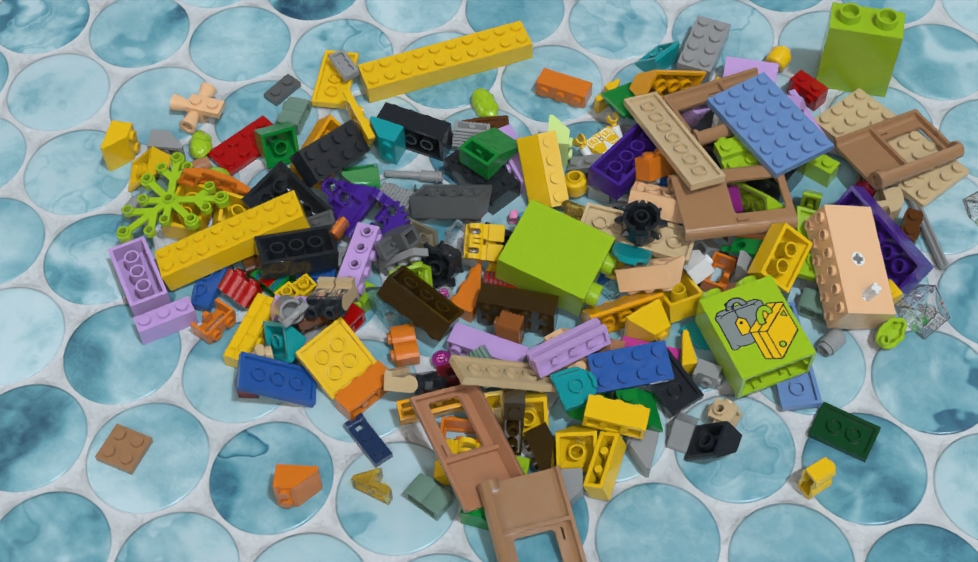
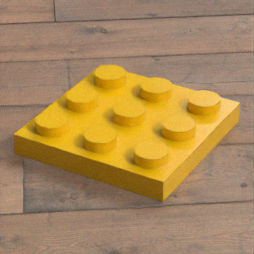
M342 317L336 319L294 353L331 401L334 400L339 390L346 388L355 377L363 374L368 366L374 365L377 362Z

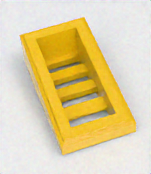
M686 329L683 330L681 338L680 364L688 374H692L698 362L689 332Z

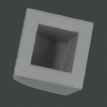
M703 239L695 241L693 250H700L703 255L707 253L712 258L715 251L720 253L721 248L713 239Z

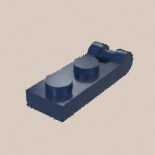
M362 413L356 415L355 419L351 422L348 420L343 424L347 432L376 468L393 457L390 449L370 426ZM360 425L362 429L357 432L355 428Z

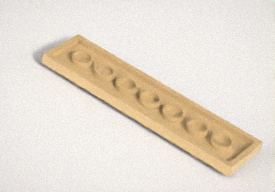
M657 91L624 99L623 105L690 191L725 182L726 175Z

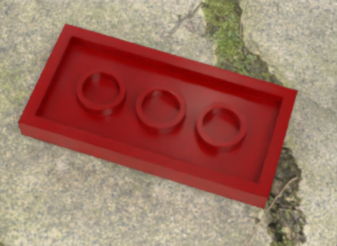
M262 115L213 148L207 156L217 167L226 169L232 177L261 157L254 130L274 124Z

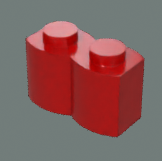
M229 268L217 288L241 306L249 309L258 293L262 294L263 289L257 280L253 278L249 280L246 277L247 273L243 270Z

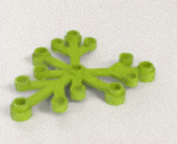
M175 152L170 157L172 164L171 172L166 163L162 162L156 166L158 174L163 175L169 180L167 192L157 184L154 175L150 173L143 174L140 180L142 187L145 190H153L159 197H148L146 194H140L137 197V201L142 207L147 205L156 206L154 208H133L131 205H125L122 208V213L125 217H141L127 227H119L116 233L117 238L121 243L131 241L133 239L132 232L147 221L148 226L143 229V232L147 238H153L156 235L155 228L158 213L164 210L163 215L159 217L162 227H168L171 224V213L174 209L184 219L188 230H196L201 225L198 215L189 213L180 204L194 203L201 210L202 214L209 215L213 211L210 203H215L218 208H226L230 204L229 195L224 191H219L215 195H209L216 191V186L214 182L208 181L204 184V189L195 196H178L175 192L179 176L183 169L194 167L191 162H186L182 153Z

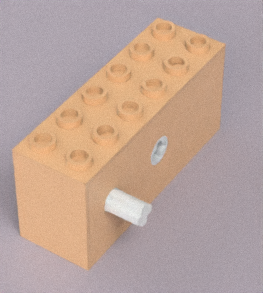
M824 204L804 221V227L808 240L813 243L810 249L812 264L815 269L816 282L820 292V301L822 302L827 328L875 329L895 316L896 311L871 207Z

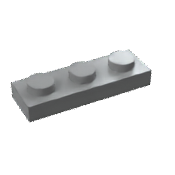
M410 248L400 252L387 261H379L378 269L389 272L395 270L397 266H409L410 263L421 262L422 258L429 256L428 248Z

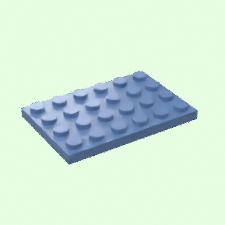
M764 72L706 100L705 104L774 178L833 150L834 144Z

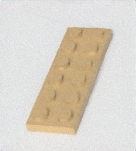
M587 202L581 222L616 237L615 242L618 241L635 246L626 240L625 237L620 236L622 233L621 225L614 222L615 218L623 215L622 210ZM668 223L667 227L660 229L659 240L655 239L653 242L640 247L654 251L653 256L659 258L684 255V264L688 265L695 241L686 242L684 227Z
M451 355L449 363L461 384L466 386L477 385L485 388L498 387L502 389L531 390L540 393H556L550 375L562 371L559 369L539 378L528 362Z

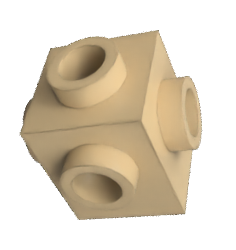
M716 398L714 403L709 406L707 416L712 423L728 421L736 428L743 413L733 401L726 398L724 400Z

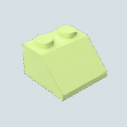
M549 115L548 132L556 130L562 166L568 167V160L572 159V149L569 148L573 146V138L570 137V130L554 115Z

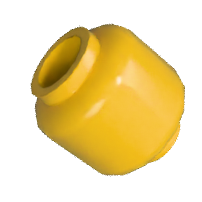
M775 46L771 49L765 60L766 62L779 63L778 71H784L792 59L791 52L785 46Z
M573 170L564 176L568 196L577 198L586 193L587 178L583 172Z

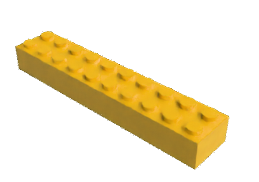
M520 20L359 64V79L369 103L531 59L533 58V43Z

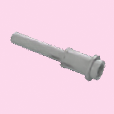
M439 169L437 171L421 170V172L385 170V177L420 179V181L436 182V184H439V182H443L444 173Z

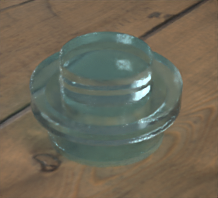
M608 281L603 285L602 294L606 298L616 299L620 296L621 292H619L616 281Z

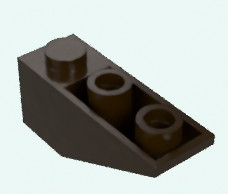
M504 389L502 430L514 454L521 455L525 415V390Z
M546 422L524 432L526 440L523 443L528 452L531 451L534 456L531 458L535 469L543 471L555 467L556 442Z

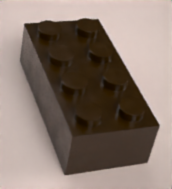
M404 265L390 274L377 292V295L385 303L393 306L399 314L406 316L415 326L423 329L428 333L429 337L438 342L453 329L456 322L458 323L465 312Z
M482 282L477 298V323L486 326L494 325L496 316H500L501 311L504 310L505 312L508 311L509 313L512 312L513 314L516 313V315L524 316V333L531 332L547 336L554 332L556 328L559 296Z

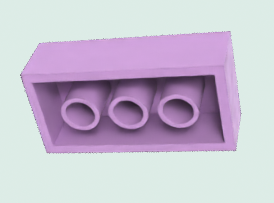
M144 236L108 249L134 317L171 303Z

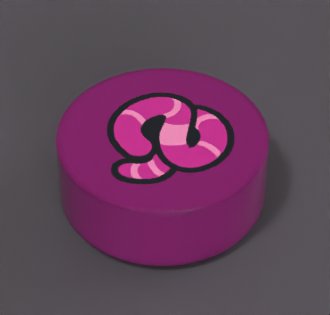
M444 350L435 352L432 356L433 367L436 369L437 366L448 364L451 356L450 353Z

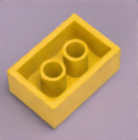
M179 183L175 193L178 196H195L204 189V185L197 184L196 188H192ZM194 203L180 204L189 213L198 215L201 225L196 230H188L184 219L173 209L171 224L168 227H162L164 236L181 240L206 229L215 211L216 204L210 203L213 211L209 215L202 214L201 210Z

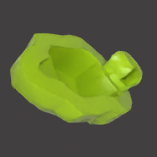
M478 88L473 91L471 103L479 117L498 116L499 106L493 94L484 88Z
M197 130L189 140L190 155L197 159L208 157L207 154L213 147L212 138L203 130Z
M892 317L885 323L880 324L875 333L876 344L884 349L896 347L905 338L906 320L904 318Z

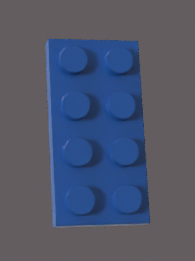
M665 340L593 353L586 356L589 371L593 373L597 380L596 395L673 381L675 378Z
M243 351L239 354L236 390L311 408L314 407L316 404L317 382L305 367Z

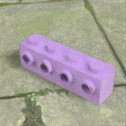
M360 222L357 223L337 278H355L358 295L354 301H359L360 295H363L365 292L366 279L370 278L372 263L376 261L378 255L374 244L383 238L379 226Z

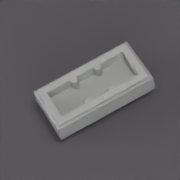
M344 49L328 55L329 61L344 82L360 75L358 68Z

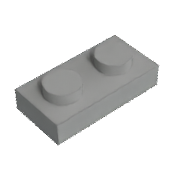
M603 154L572 157L566 171L577 170L589 173V167Z

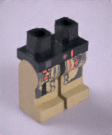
M319 277L317 280L318 286L315 291L306 298L309 307L306 309L308 318L316 319L318 316H325L327 319H335L336 317H344L345 310L349 308L358 295L355 278L338 277L336 279V277Z
M402 366L388 369L384 372V391L415 392V395H421L446 388V377L438 376V371L410 373V367Z

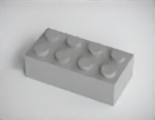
M698 15L679 57L676 70L705 71L707 74L701 84L710 82L728 41L731 24Z

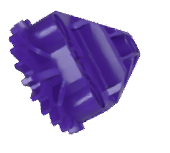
M326 178L322 182V191L328 195V202L332 205L337 220L343 216L350 223L349 228L344 234L351 239L357 223H361L377 203V200L384 205L374 218L384 226L383 230L380 228L382 235L395 227L411 223V220L405 219L409 215L408 212L404 213L405 206L400 207V201L397 200L395 202L376 186L352 184L343 180L340 182L334 178ZM335 184L334 190L330 192V186ZM348 194V200L343 202V197ZM397 208V213L391 216V210Z

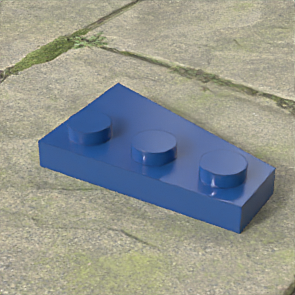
M229 265L195 281L191 302L194 309L212 310L215 303L214 300L221 291L217 287L233 265Z

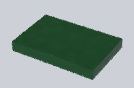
M823 402L807 436L865 463L881 427Z

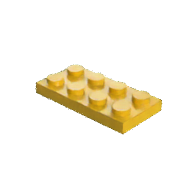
M325 50L311 100L312 106L338 109L347 108L348 102L343 95V90L350 89L351 91L354 78L344 82L329 61L328 55L337 51ZM346 52L357 67L359 53Z

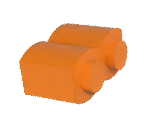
M413 323L390 327V333H387L388 345L393 347V350H390L391 361L396 362L397 367L419 364L420 354Z

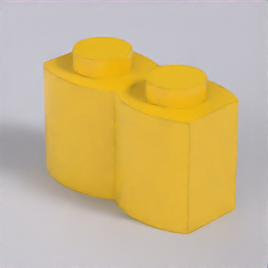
M823 457L803 469L802 478L798 481V486L808 499L813 498L832 485V478L836 475V466L833 461Z

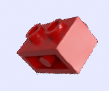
M800 70L790 78L787 93L795 89L798 95L803 97L806 106L815 111L825 103L829 88L803 70Z

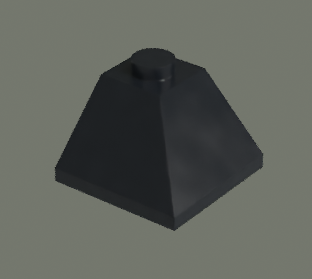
M728 421L697 425L684 460L695 461L719 458L736 453L742 434Z

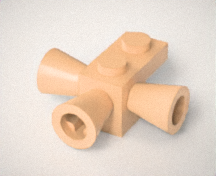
M202 83L198 95L192 94L189 99L176 93L172 96L170 109L172 111L187 112V115L179 123L180 128L185 132L195 133L198 123L205 124L209 117L219 119L226 106L225 101L212 98L217 93L213 85Z

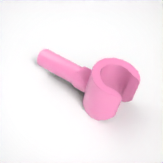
M517 210L510 211L508 217L509 224L514 225L518 223L519 213Z

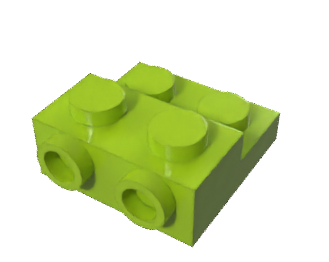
M735 135L729 139L721 137L714 143L713 152L722 169L762 165Z

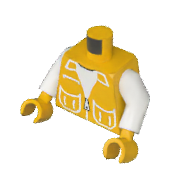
M616 112L612 113L614 120L610 118L609 114L605 119L612 127L608 125L588 140H586L583 134H579L577 138L573 139V145L580 147L579 150L583 156L604 154L623 137L621 128L616 123L619 118Z

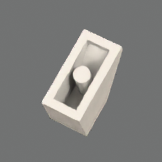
M693 250L688 265L684 264L683 266L696 284H699L715 272L711 265L714 263L707 253L703 255L700 250Z

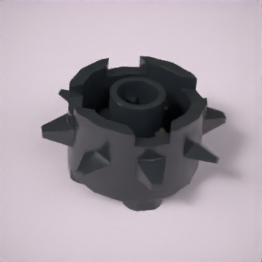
M636 200L628 205H623V215L614 219V222L621 225L622 233L620 236L625 237L626 240L633 243L636 247H642L653 242L655 239L659 240L660 229L668 226V223L660 217L662 208H658L649 201L645 203V200H641L639 203Z
M443 240L434 246L427 242L424 243V248H428L429 256L422 258L421 262L431 267L433 286L437 288L447 283L451 287H455V277L459 273L464 272L461 269L462 259L459 249L444 243Z

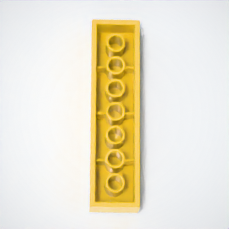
M292 190L154 252L161 277L170 291H173L254 255L255 236L310 228L300 200L295 191Z

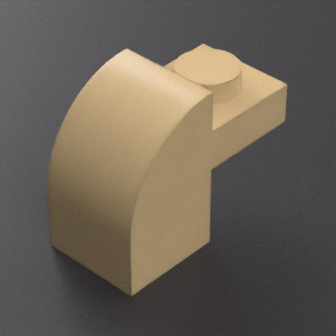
M900 186L882 188L879 201L876 202L894 221L898 218L904 203L903 192Z

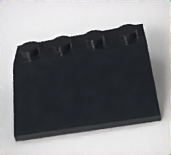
M281 160L241 199L251 209L294 190L302 204L306 217L331 210Z

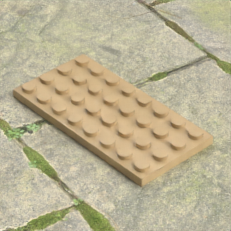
M858 88L814 119L824 134L834 142V139L897 115ZM917 130L887 140L908 163L941 151L937 145ZM953 160L890 186H900L905 198L912 200L916 205H920L924 209L968 176L970 170L957 160Z

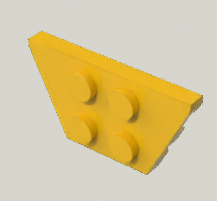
M350 89L343 90V95L348 102L346 106L350 120L352 119L369 148H372L375 135L371 129L370 120L364 117V110L362 106H358Z

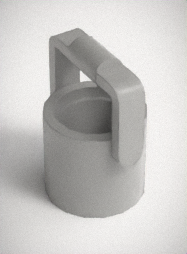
M282 295L276 300L274 305L275 314L279 317L277 320L285 328L290 324H296L304 317L305 310L309 307V304L301 297L296 299L292 295Z

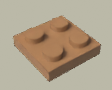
M116 424L95 458L101 463L133 475L153 443V439Z

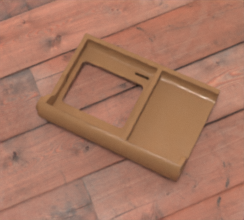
M755 67L664 95L663 100L701 146L716 142L721 137L729 138L734 136V134L725 124L702 131L691 130L679 112L705 104L707 98L759 75L758 69Z

